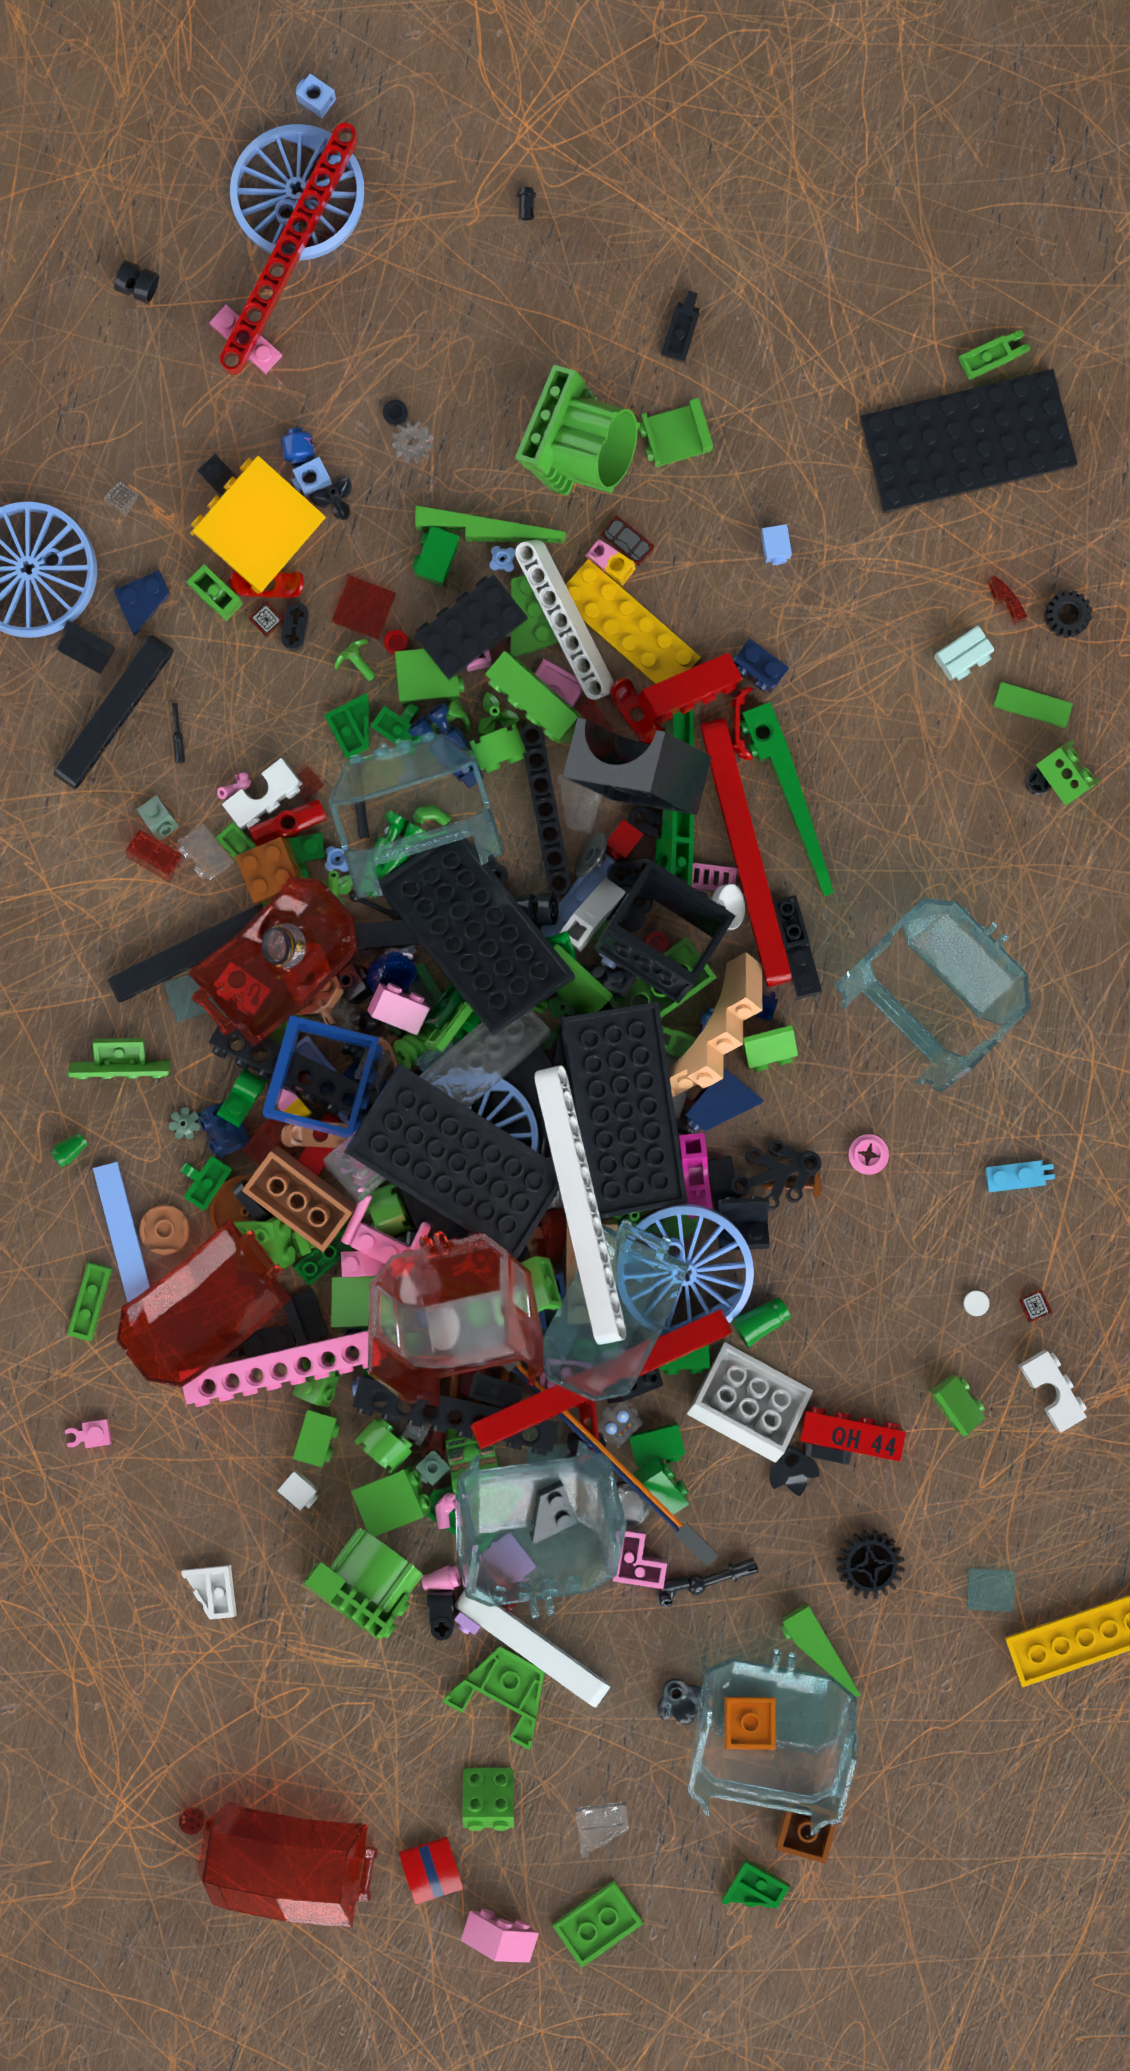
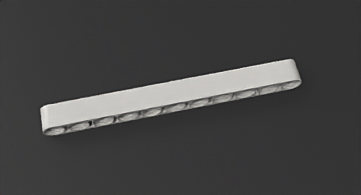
M561 1065L539 1070L535 1073V1084L593 1335L599 1345L621 1341L626 1337L625 1323L567 1073Z

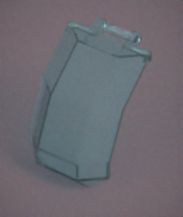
M626 1219L622 1221L618 1231L602 1225L625 1323V1339L602 1345L596 1342L579 1270L577 1269L574 1279L562 1301L563 1306L558 1308L544 1337L535 1349L547 1380L592 1401L629 1394L664 1328L690 1266L667 1254L671 1244L670 1239L665 1237L661 1239L631 1225L632 1222ZM627 1235H630V1236L635 1237V1238H637V1239H639V1240H641V1241H643V1242H645V1243H648V1244H650V1245H652V1246L658 1248V1250H655V1249L650 1248V1247H648V1246H646V1245H644V1244H642V1243H640V1242H637V1241H635V1240H633V1239L627 1237Z

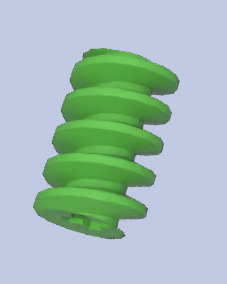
M426 1025L421 1026L417 1035L410 1033V1035H405L402 1039L394 1042L393 1052L398 1064L403 1065L409 1070L411 1065L417 1066L419 1060L424 1062L427 1060V1056L432 1057L435 1055V1052H438L430 1051L424 1045L432 1034V1031Z

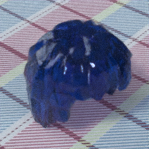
M395 951L378 956L367 970L368 984L373 993L376 992L379 983L386 986L388 983L395 984L402 988L401 992L404 993L417 977V969L413 960L409 959L407 955L399 954V952Z

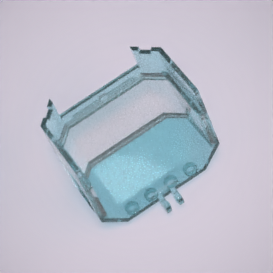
M579 1440L576 1457L479 1470L480 1459L479 1454H477L470 1467L458 1478L455 1498L456 1554L467 1598L489 1607L529 1601L532 1618L539 1617L537 1600L544 1599L547 1615L553 1616L554 1604L552 1598L591 1592L617 1575L627 1523L610 1458L589 1450L588 1445ZM561 1480L578 1524L534 1544L530 1538V1532H533L534 1528L533 1513L537 1506V1491Z
M774 1650L771 1665L731 1658L706 1669L696 1712L687 1793L693 1800L696 1799L701 1804L702 1811L707 1817L710 1812V1798L713 1797L810 1815V1836L820 1832V1828L827 1824L834 1825L841 1822L857 1762V1697L833 1677L794 1670L796 1653L791 1652L788 1656L787 1668L778 1667L781 1660V1651ZM724 1697L776 1698V1750L724 1749Z

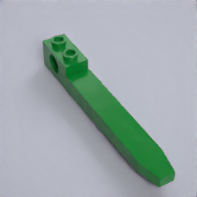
M771 702L745 711L741 715L740 728L744 735L748 734L751 741L748 744L749 751L753 758L757 757L758 762L769 760L823 898L832 895L834 892L788 745ZM760 727L766 728L769 732V737L766 739L758 738L755 732L756 729Z
M693 709L685 714H681V712L673 714L674 717L666 721V732L694 747ZM663 810L662 838L656 839L655 863L660 867H665L666 871L674 876L684 879L692 887L694 815Z

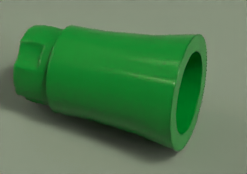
M779 1297L746 1313L737 1315L736 1318H733L732 1323L739 1337L749 1349L762 1337L782 1326V1323L788 1321L791 1315L785 1303Z

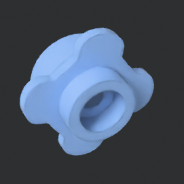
M494 546L491 549L493 557L489 564L490 568L494 571L505 570L506 572H511L514 569L513 557L515 556V550L511 547L502 549L499 546Z
M333 846L326 849L328 856L325 868L328 871L333 869H339L342 872L348 871L350 867L348 864V856L351 854L350 850L347 847L342 849H335ZM339 857L340 861H336L335 858Z

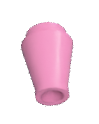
M447 1565L432 1573L423 1575L422 1585L424 1590H455V1587L461 1585L457 1566L451 1567V1565Z

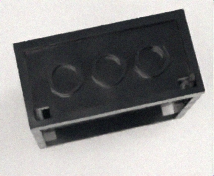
M650 860L593 949L679 1004L695 984L736 915L725 909V906L711 900L704 892L697 891L688 885L684 879L674 876L666 871L665 867H660ZM639 891L710 936L709 941L690 972L618 926Z

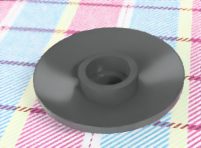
M596 834L582 849L574 868V874L577 877L583 878L595 868L599 869L606 860L604 853L607 846V836L605 834Z

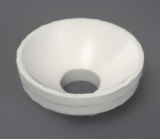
M734 884L721 885L710 899L717 904L720 903V905L725 906V909L736 915L728 930H734L740 926L744 919V895L740 888Z

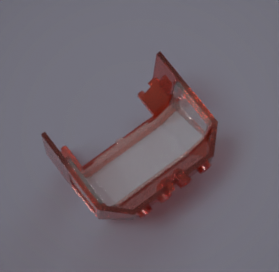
M437 1232L434 1233L433 1237L435 1244H433L430 1237L426 1235L420 1236L419 1244L421 1249L404 1250L402 1253L392 1255L369 1283L368 1374L404 1402L416 1403L417 1399L429 1400V1405L440 1406V1378L521 1360L528 1364V1384L531 1387L535 1384L536 1376L540 1377L544 1373L543 1334L531 1272L486 1234L477 1233L468 1238L447 1241L445 1234Z

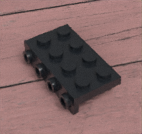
M492 575L490 578L485 576L476 583V589L470 593L468 591L462 593L456 599L457 603L450 609L448 606L443 608L436 614V620L430 624L426 622L416 630L418 634L414 636L415 640L422 646L448 681L528 620L527 615L495 575Z

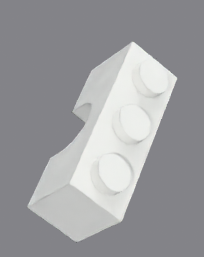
M280 758L261 773L268 782V792L263 798L254 800L246 790L241 789L222 804L239 828L249 829V827L259 824L261 822L259 818L266 812L268 814L273 813L281 806L279 802L284 798L290 799L300 792L299 787L303 783L286 760Z
M1043 1350L1018 1365L1032 1388L1035 1389L1045 1383H1051L1055 1387L1056 1399L1044 1410L1056 1431L1061 1433L1087 1418L1083 1412L1086 1410L1085 1404L1079 1396L1075 1398L1071 1389L1074 1386L1066 1374L1062 1376L1058 1369L1061 1364L1054 1353L1049 1354L1048 1351Z

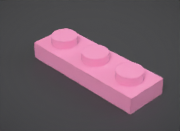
M225 305L209 323L210 326L228 340L240 316ZM241 334L237 342L246 344L250 340V335ZM260 335L249 360L266 375L282 357V354Z

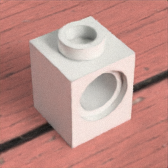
M296 1469L277 1491L301 1511L304 1506L309 1509L317 1500L318 1496L315 1493L319 1488Z

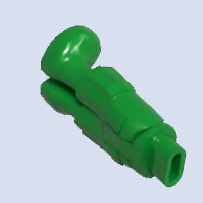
M389 809L385 813V818L389 822V830L386 837H378L372 848V855L367 863L364 875H362L364 880L359 887L361 891L375 899L380 892L376 887V883L405 864L411 855L408 851L410 846L416 840L424 839L428 833L426 830ZM405 828V834L399 845H395L396 839Z

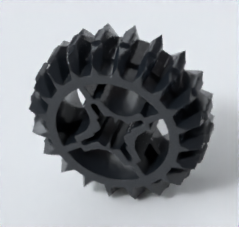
M863 1530L862 1539L859 1538L857 1533H854L853 1538L856 1541L853 1544L849 1539L845 1540V1543L849 1546L848 1550L843 1547L839 1548V1551L845 1557H836V1561L844 1565L838 1566L836 1571L839 1573L845 1572L839 1579L841 1582L849 1580L845 1586L847 1590L855 1586L853 1592L855 1596H858L861 1590H863L864 1599H868L869 1593L872 1591L874 1599H878L879 1590L882 1591L884 1596H887L888 1591L885 1587L889 1585L891 1589H896V1586L892 1583L893 1579L901 1582L902 1578L896 1574V1571L904 1572L905 1568L897 1565V1563H902L905 1559L903 1556H896L902 1550L900 1547L892 1549L896 1542L893 1538L885 1542L887 1539L886 1533H882L878 1539L877 1530L872 1531L871 1537L868 1536L866 1530ZM871 1544L879 1545L886 1549L890 1557L874 1556ZM863 1546L862 1558L850 1564L853 1554ZM869 1556L874 1562H878L873 1565L872 1573L867 1566L863 1567L865 1564H868ZM890 1565L886 1577L877 1583L878 1572ZM851 1572L867 1573L870 1584L857 1581Z

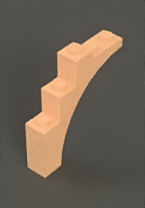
M745 952L727 963L721 996L712 1016L693 1045L677 1062L668 1068L673 1098L696 1085L705 1089L723 1079V1055L743 1045V1021L762 1011V964Z

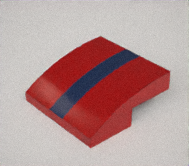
M448 1837L399 1852L415 1905L464 1889Z

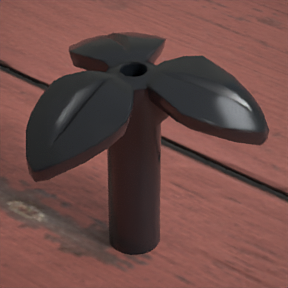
M350 478L340 479L328 491L319 490L311 495L312 501L322 508H326L333 503V515L340 520H347L350 516V507L345 502H342L341 499L351 494L352 484Z

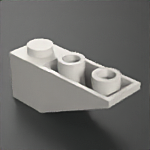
M605 877L574 912L559 933L567 931L572 946L581 952L626 892Z

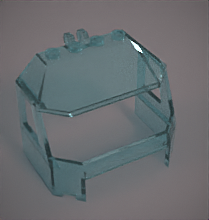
M435 732L422 735V740L413 743L411 739L404 741L401 739L396 740V748L390 750L387 744H383L381 748L372 751L373 755L363 757V754L355 755L348 758L349 762L344 763L328 794V803L357 898L369 896L368 892L373 891L375 896L383 895L374 866L473 836L481 865L487 863V857L492 854L494 857L504 854L476 758L471 749L442 734L436 735ZM472 765L485 807L480 810V813L459 822L374 848L363 850L350 849L337 806L368 800L453 774Z
M922 899L835 983L837 992L842 993L844 998L841 1001L843 1010L863 992L932 1062L914 1082L921 1085L927 1082L932 1084L933 1090L943 1092L971 1071L1031 1009L1028 974L1023 970L1021 964L1015 961L1002 946L1009 937L1003 934L995 941L990 935L996 930L997 925L993 922L985 929L957 901ZM901 927H903L908 946L979 1018L1001 1025L987 1040L965 1056L944 1049L875 977L871 962L892 944L890 938Z

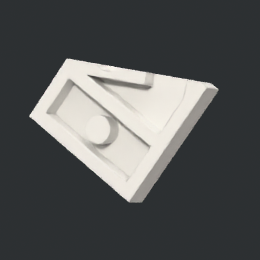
M231 1565L184 1569L181 1571L183 1578H187L192 1586L193 1594L202 1603L203 1610L209 1619L237 1616Z

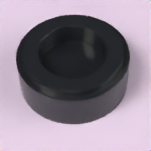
M391 400L386 403L383 408L384 420L390 426L398 427L403 425L408 418L406 405L399 400Z

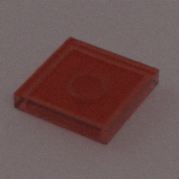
M349 575L332 623L379 641L396 593Z

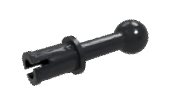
M751 1557L736 1564L728 1563L729 1569L705 1577L692 1575L688 1579L690 1587L688 1591L693 1595H700L708 1586L732 1578L736 1583L740 1578L759 1573L757 1564L754 1563L755 1559Z

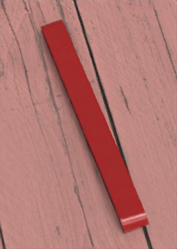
M340 123L334 129L221 352L220 363L228 374L237 375L244 369L357 146L356 130L349 123ZM343 133H350L352 135L351 140L348 142H342L339 140V137ZM332 155L341 157L340 162L334 165L330 164L328 159ZM323 177L330 180L329 184L325 187H320L316 184ZM309 200H316L318 202V206L314 209H307L305 207ZM298 222L307 224L306 229L302 232L295 231L294 226ZM288 244L296 247L295 251L291 254L282 252L283 248ZM275 267H282L284 269V273L279 277L271 275ZM264 289L273 291L272 296L268 299H262L260 293ZM254 311H258L261 313V318L255 322L248 319L249 315ZM241 334L250 335V340L246 344L237 342ZM237 356L239 361L235 366H227L226 360L228 357Z
M725 718L701 723V734L706 753L712 757L710 769L767 987L792 982L788 959Z
M720 1309L470 1425V1428L480 1450L722 1339L733 1333L723 1310Z

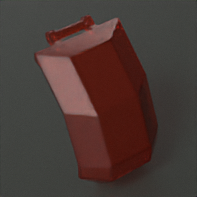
M288 878L275 897L239 934L202 963L192 967L188 974L201 989L196 991L191 999L203 1007L219 1025V1030L224 1036L238 1029L248 1042L255 1047L288 1021L290 1015L294 1016L303 1009L355 954L357 944L353 914L320 878ZM275 925H280V927L290 931L294 942L303 940L306 944L304 951L298 952L295 950L292 959L288 963L282 964L281 967L270 964L265 959L261 948L265 932L275 927ZM272 930L266 940V950L270 959L276 963L280 962L285 955L286 942L280 931ZM209 997L218 1005V1007L226 1014V1016L230 1020H227L222 1015V1013L208 999Z
M227 1220L185 1261L142 1294L121 1307L116 1341L146 1381L180 1388L184 1387L247 1340L291 1300V1297L276 1279L283 1272V1269L279 1264L276 1265L257 1241V1235L253 1230L242 1235L232 1220Z
M229 1802L205 1822L198 1874L212 1904L215 1906L284 1922L353 1927L356 1901H370L371 1898L369 1888L374 1858H377L378 1849L365 1846L368 1825L361 1822L346 1823L302 1819L247 1808ZM362 1858H364L363 1867H362V1874H361V1880H360V1886H359V1890H358V1883H359V1877H360V1871H361Z

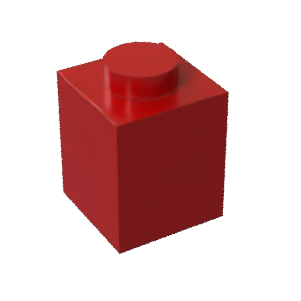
M623 819L607 840L606 847L608 850L606 852L616 860L620 858L626 860L642 839L643 833Z

